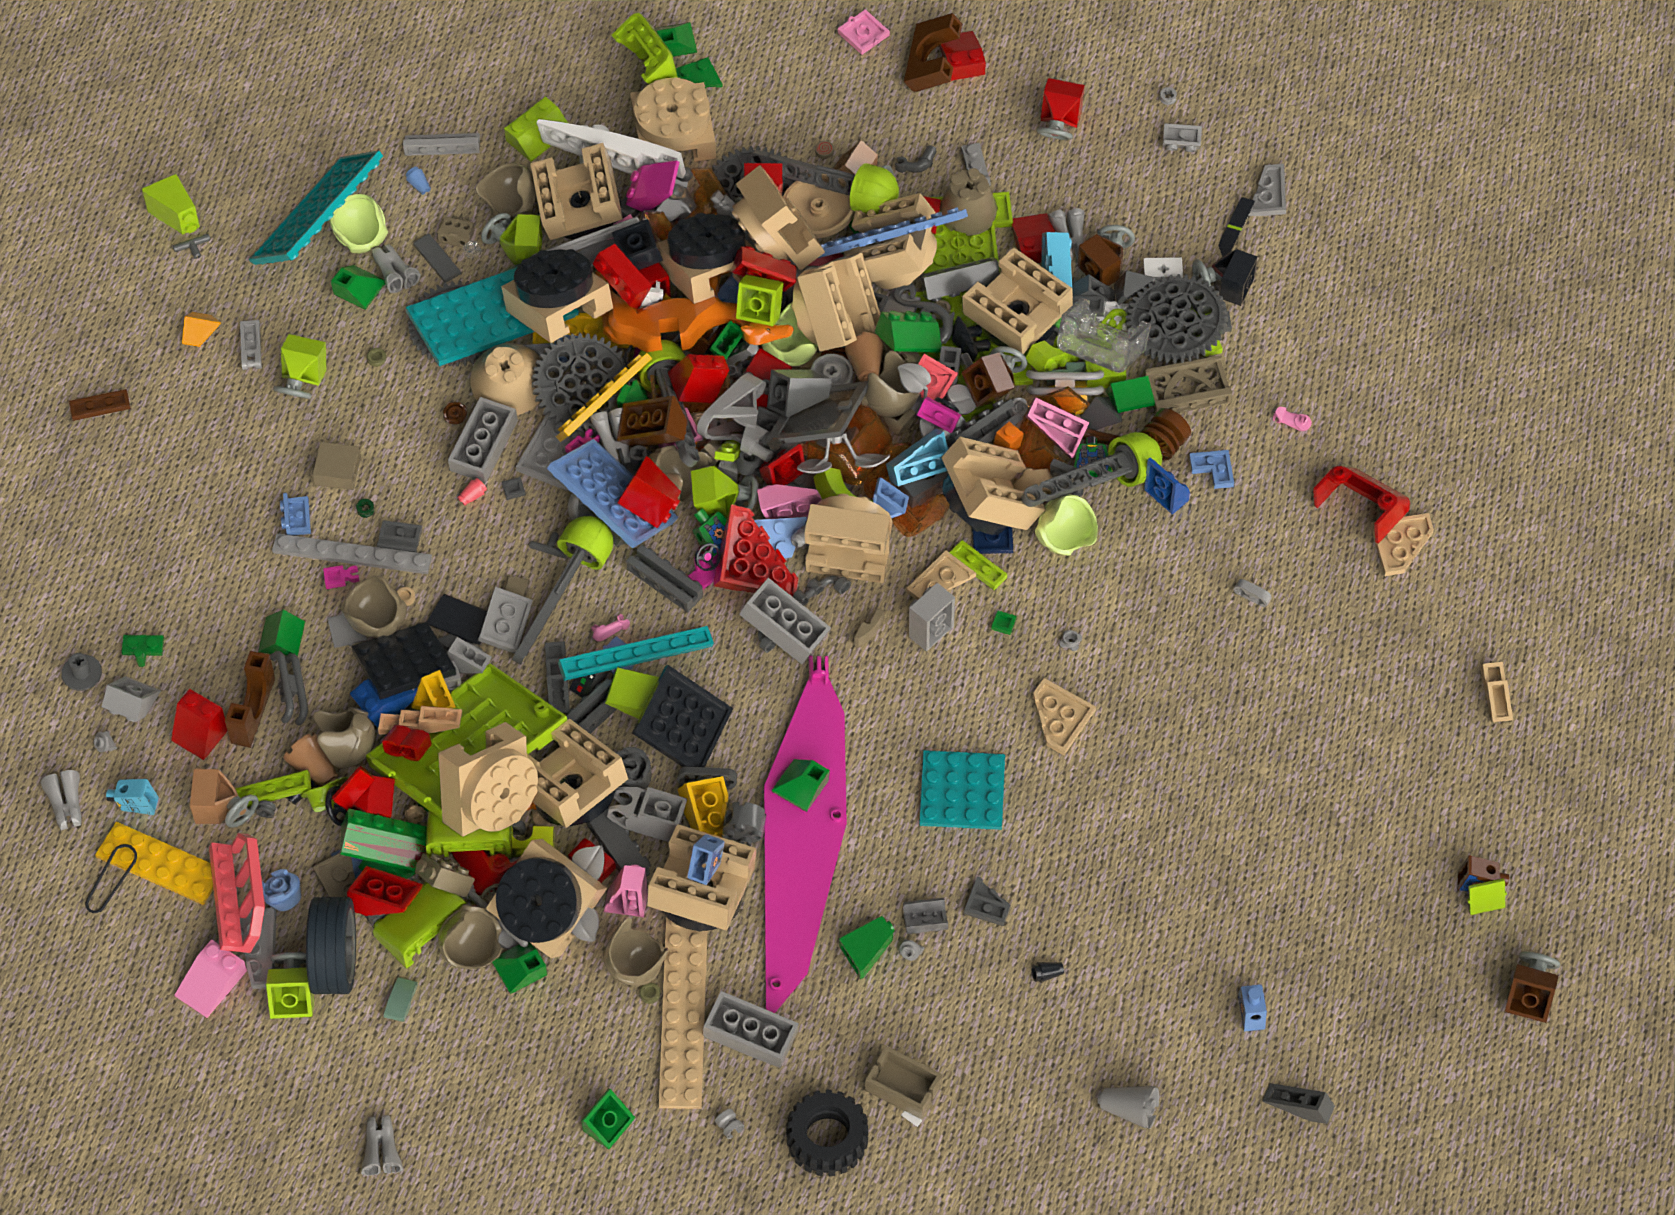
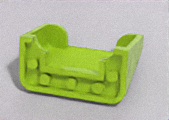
M634 13L612 34L615 41L623 44L634 52L639 59L645 61L643 64L646 66V72L641 74L645 82L651 84L656 80L678 78L671 51L643 15Z
M428 811L427 855L431 856L434 853L439 856L444 854V857H449V852L490 850V855H495V852H499L507 856L508 859H512V825L500 831H485L480 828L462 837L444 824L440 818Z
M425 882L404 913L388 914L384 919H379L374 924L373 935L407 969L414 963L412 958L415 953L418 955L422 953L421 947L439 933L444 921L453 912L459 910L463 904L467 903L457 894L432 887L429 883Z

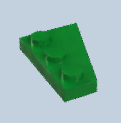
M709 57L676 68L678 78L693 83L704 82L705 89L706 87H723Z

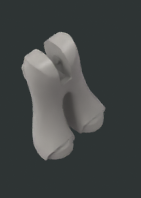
M1079 208L1068 211L1067 217L1062 210L1053 211L1048 217L1055 232L1068 233L1067 219L1072 241L1070 249L1071 261L1073 259L1072 248H1074L1078 260L1079 245L1084 242V210Z
M390 244L384 245L383 250L380 247L372 249L374 261L380 267L390 293H398L402 290V286L408 289L419 282L420 272L416 268L408 266Z
M622 408L614 409L608 414L607 412H598L591 415V422L601 438L604 449L617 461L616 449H618L622 464L630 463L629 446L617 441ZM609 421L612 427L615 440L613 439L610 431Z
M75 770L60 772L66 797L65 804L61 795L59 778L56 774L47 775L40 782L43 791L50 800L61 831L68 829L66 816L71 817L74 827L82 824L78 798L80 774Z
M375 1116L368 1117L366 1124V1150L361 1174L371 1176L381 1173L379 1159L380 1142H382L384 1173H391L390 1167H392V1173H395V1167L396 1173L403 1171V1165L395 1145L390 1116H382V1130H377L378 1126Z

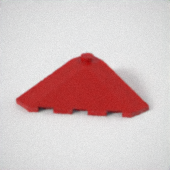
M730 505L720 547L721 559L715 570L713 586L756 593L769 578L793 597L797 591V575L794 572L791 574L784 564L787 561L779 549L774 550L768 541L770 539L763 526L758 527L753 520L754 513L751 509Z

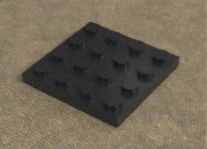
M428 622L398 630L389 636H380L351 646L354 656L380 700L419 687L422 677L438 670L441 671L444 679L456 675V668Z
M670 665L664 667L632 734L682 767H705L733 708Z

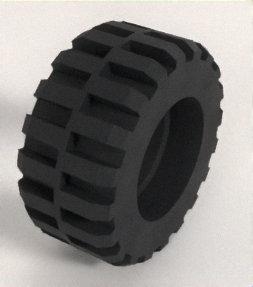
M818 1090L814 1091L811 1097L808 1094L802 1097V1103L796 1102L793 1106V1111H790L788 1115L786 1137L791 1157H795V1162L799 1166L804 1164L805 1171L811 1173L812 1170H815L818 1176H823V1172L829 1173V1177L835 1176L836 1171H840L841 1174L848 1172L847 1167L854 1168L858 1164V1159L862 1160L865 1155V1149L868 1146V1120L866 1114L863 1113V1108L860 1104L855 1105L854 1098L851 1096L846 1098L844 1093L840 1091L835 1094L832 1093V1090H826V1093H820ZM834 1119L847 1128L848 1135L841 1143L831 1147H824L813 1143L807 1136V1130L816 1121Z

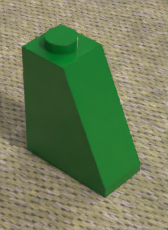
M729 321L706 352L709 355L724 356L726 360L743 337L741 328L732 321Z
M883 915L839 938V947L860 980L866 976L893 941L894 927L890 921L886 922Z

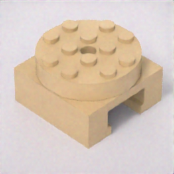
M665 78L654 81L642 91L630 93L631 110L637 139L677 152L692 150L694 162L716 159V142L704 82L693 83L681 78Z
M761 165L736 183L744 197L733 205L734 210L732 214L738 220L740 227L748 232L749 237L755 243L754 245L760 253H769L778 260L791 259L800 270H803L825 253L800 211L789 198H783L776 184Z
M917 193L884 202L879 206L878 214L873 209L869 210L867 214L861 210H856L851 227L855 231L864 233L871 229H879L891 224L895 225L906 220L913 223L915 218L926 216V219H929L931 214L936 212L922 194ZM932 227L853 248L845 251L843 257L862 253L871 283L874 282L880 288L891 290L911 284L914 279L920 276L933 263L937 249V240L931 232Z
M862 253L837 258L820 267L805 270L796 278L791 306L795 312L797 326L809 341L818 345L819 351L846 346L856 341V335H860L861 332L875 331L880 311Z
M847 494L825 498L818 502L817 505L811 504L805 528V544H809L806 556V572L884 583L890 558V535L893 525L889 512L876 503L871 502L867 497H854Z
M506 722L485 731L486 749L472 756L464 752V747L460 744L438 753L442 822L462 837L480 828L485 831H500L517 823L537 794L538 774L533 762L527 758L526 736Z

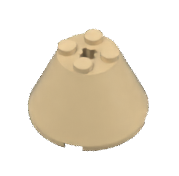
M516 343L496 345L485 351L475 362L470 377L471 390L476 401L478 402L479 398L482 397L516 409L517 416L533 410L540 403L535 402V398L538 395L533 394V390L536 388L532 387V382H534L532 375L536 374L533 372V369L538 367L536 361L540 360L539 355L532 349Z

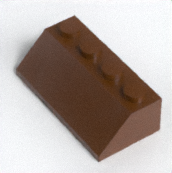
M672 395L624 403L617 441L631 447L683 441L686 435L687 420L676 397Z

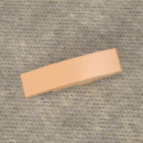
M421 706L420 711L401 710L400 715L381 713L378 734L387 735L394 725H404L411 730L419 729L427 733L460 728L462 709Z

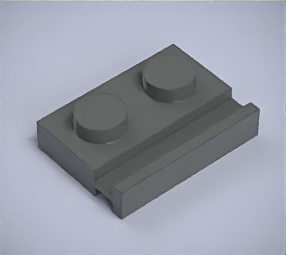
M383 520L377 547L417 553V547L419 546L422 534V525Z

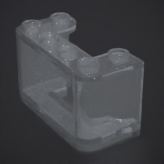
M1080 298L1062 314L1057 337L1059 349L1118 373L1124 372L1145 352L1151 324L1142 321L1138 327L1131 326L1128 333L1097 322V312H1092L1089 308L1090 300Z

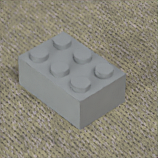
M939 583L927 588L923 596L918 600H914L909 606V638L926 652L954 627L955 597Z

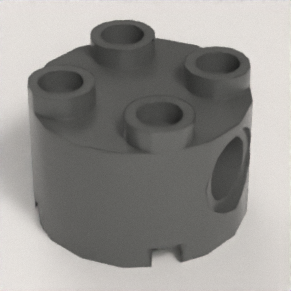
M636 747L623 748L619 753L617 751L616 754L622 757L628 780L619 787L646 789L651 782L652 775L651 762L646 753Z
M739 802L729 804L725 811L722 837L728 840L739 841L741 844L747 842L748 846H751V843L762 840L766 821L765 810L756 804L745 802L744 806H739Z

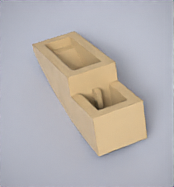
M1503 662L1482 664L1480 666L1481 677L1492 723L1512 721L1513 715L1508 682L1505 680Z

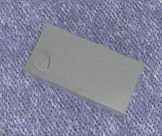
M480 397L448 459L450 471L472 479L478 478L481 482L486 483L518 422L516 409Z
M769 578L750 598L739 614L801 664L806 661L831 629L830 626Z
M721 991L703 1026V1036L750 1057L781 1068L798 1033L799 1023Z

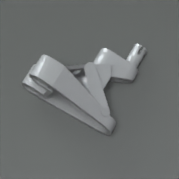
M750 373L741 376L703 413L697 425V433L710 440H735L741 443L740 450L748 455H755L765 462L770 461L773 451L764 447L767 444L766 439L770 432L756 424L758 415L756 399L763 394L766 383ZM713 418H733V421L708 429Z

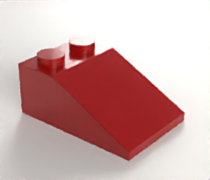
M973 31L962 32L959 39L939 45L942 57L953 66L951 81L985 75L986 61L982 47Z
M1047 213L1013 218L1012 231L1017 250L1034 262L1041 263L1042 233L1055 232Z
M797 444L787 450L783 449L774 459L762 464L759 470L762 479L767 485L778 484L787 486L805 473L797 470V467L805 462L802 446Z
M366 866L347 890V897L352 899L355 912L365 916L404 913L422 889L423 884Z

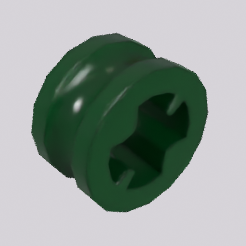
M361 499L356 504L357 513L360 517L367 518L373 515L375 508L370 499ZM364 505H368L369 510L363 511L362 507L364 508Z

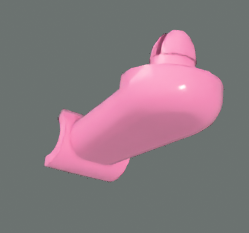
M1278 407L1273 415V421H1275L1276 417L1278 418L1276 423L1280 424L1282 422L1298 431H1306L1311 427L1312 422L1307 415L1288 412L1285 407Z
M619 614L616 621L606 626L602 625L599 627L595 624L591 627L593 631L592 638L597 642L604 641L618 631L628 629L630 621L628 619L623 620L624 616Z

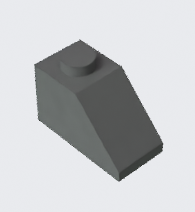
M1087 275L1072 283V296H1105L1106 302L1115 301V291L1091 275Z

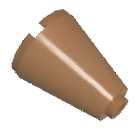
M861 332L862 335L856 336V341L845 346L846 356L860 382L868 381L869 373L879 376L884 346L881 338L871 332Z
M312 732V736L307 734L291 746L293 751L290 754L286 752L283 759L299 772L308 770L310 772V779L321 787L336 780L338 774L318 744V736L315 732Z

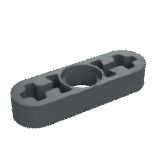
M682 767L678 771L677 781L681 786L689 782L703 780L702 776L710 775L712 778L723 776L727 789H732L737 784V773L732 769Z

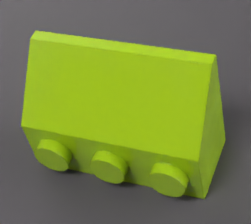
M546 96L504 128L506 141L530 162L552 146L542 141L537 125L538 119L568 123L558 106Z

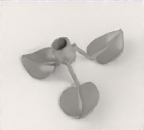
M914 363L898 366L897 370L903 387L915 394L924 390V401L928 393L926 385L931 382L929 372L923 366ZM960 384L950 387L947 392V397L950 400L948 402L959 409L958 413L965 415L976 408L968 387ZM918 416L922 438L934 429L944 431L946 440L950 437L948 431Z
M838 420L827 422L826 429L834 428ZM843 433L842 437L818 439L816 447L826 449L825 457L822 460H806L797 467V470L805 473L827 471L832 466L831 462H827L829 448L845 444L849 448L854 460H856L855 465L858 467L870 468L880 465L890 455L863 454L859 457L855 454L847 434Z
M602 845L579 849L572 857V862L596 880L600 878L604 867ZM536 895V896H537V897H536V902H537L538 904H541V903H542V898H541V896H540V895ZM588 907L571 933L577 938L589 942L596 940L599 915L595 908L591 909Z

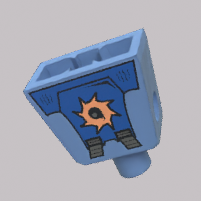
M708 834L700 838L693 845L687 878L707 885L720 866L725 842Z
M1262 985L1242 986L1238 993V1000L1244 1032L1264 1030L1267 1010ZM1256 1015L1258 1019H1251V1017Z

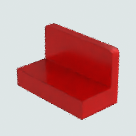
M360 766L334 794L332 800L348 811V808L350 809L375 779L365 768Z

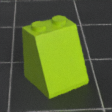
M177 174L142 188L148 213L182 235L193 233L200 227L195 205Z

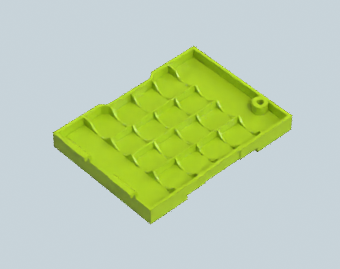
M491 663L486 666L483 673H476L451 692V697L456 706L454 709H462L460 728L429 733L432 745L420 761H411L402 756H391L384 752L382 743L366 755L368 764L373 770L383 777L395 779L394 785L441 820L442 806L438 753L460 744L464 747V752L472 756L486 749L485 731L506 722L526 736V747L529 754L535 749H542L554 740L551 732L568 720L565 714Z

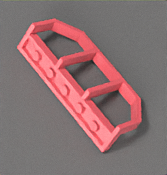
M238 833L232 845L211 843L209 846L220 950L251 953L260 937L265 903L257 839L249 834ZM246 842L247 859L235 878L232 853H240ZM250 876L251 889L240 908H238L236 887L243 888ZM253 908L249 934L242 943L240 918H247Z

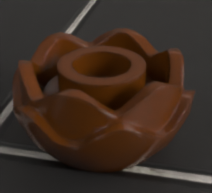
M460 402L448 403L443 410L445 421L452 425L462 423L467 416L466 406Z

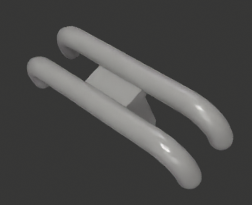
M1028 370L1026 372V376L1030 379L1055 380V387H1033L1028 385L1026 391L1032 395H1099L1104 392L1103 386L1075 388V380H1097L1103 378L1104 372L1102 370L1097 372H1034Z

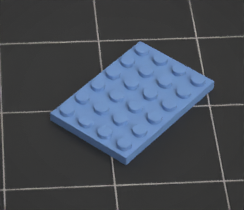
M594 439L553 461L547 468L555 478L561 481L569 491L575 494L583 504L589 507L598 518L603 520L612 531L617 533L632 548L669 527L678 519V516L670 510L671 516L666 523L662 522L656 528L619 505L617 502L633 475Z

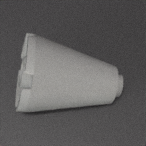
M1154 1086L1104 1088L1103 1092L1100 1091L1098 1095V1104H1100L1102 1110L1143 1128L1151 1129L1156 1115H1153L1155 1107L1159 1106V1089Z

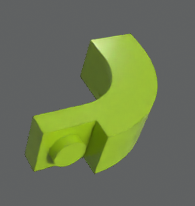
M830 468L827 471L817 473L813 477L816 489L822 500L838 496L839 494L857 497L846 488L840 469Z

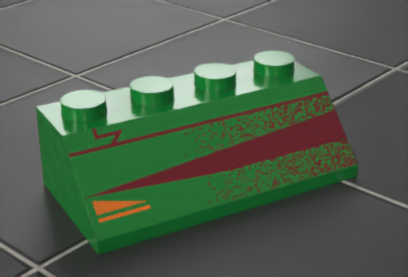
M348 808L341 825L340 855L415 872L417 862L421 859L422 854L426 853L427 827Z

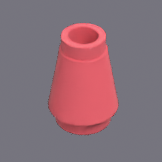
M476 478L468 483L457 498L466 506L483 496L487 488Z

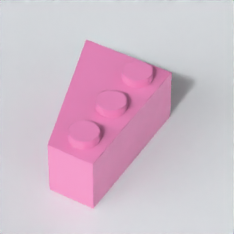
M1038 398L1033 399L1026 414V417L1070 459L1074 457L1089 422Z
M624 865L608 889L604 912L644 917L648 899L645 868L639 865Z

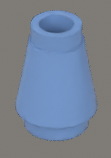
M413 167L407 171L405 175L407 177L406 180L422 195L431 190L422 169Z

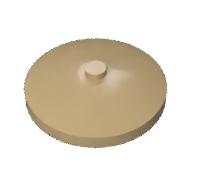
M822 174V180L829 182V177L826 174ZM839 178V184L846 187L845 180ZM795 181L783 195L784 199L789 198L800 211L817 239L829 237L840 232L851 222L855 215V211H852L850 207L849 195L815 187L812 184Z

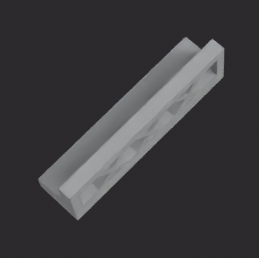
M480 133L405 135V140H403L405 156L480 153Z

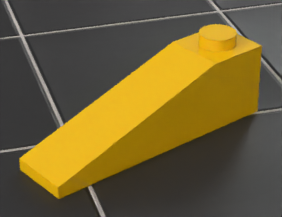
M724 777L689 782L677 789L679 796L687 799L684 814L690 827L723 838V823L728 803V792Z

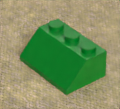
M894 310L881 312L875 333L893 351L941 352L942 344L939 324L932 317V314L925 311L921 313H914L912 311L897 312Z

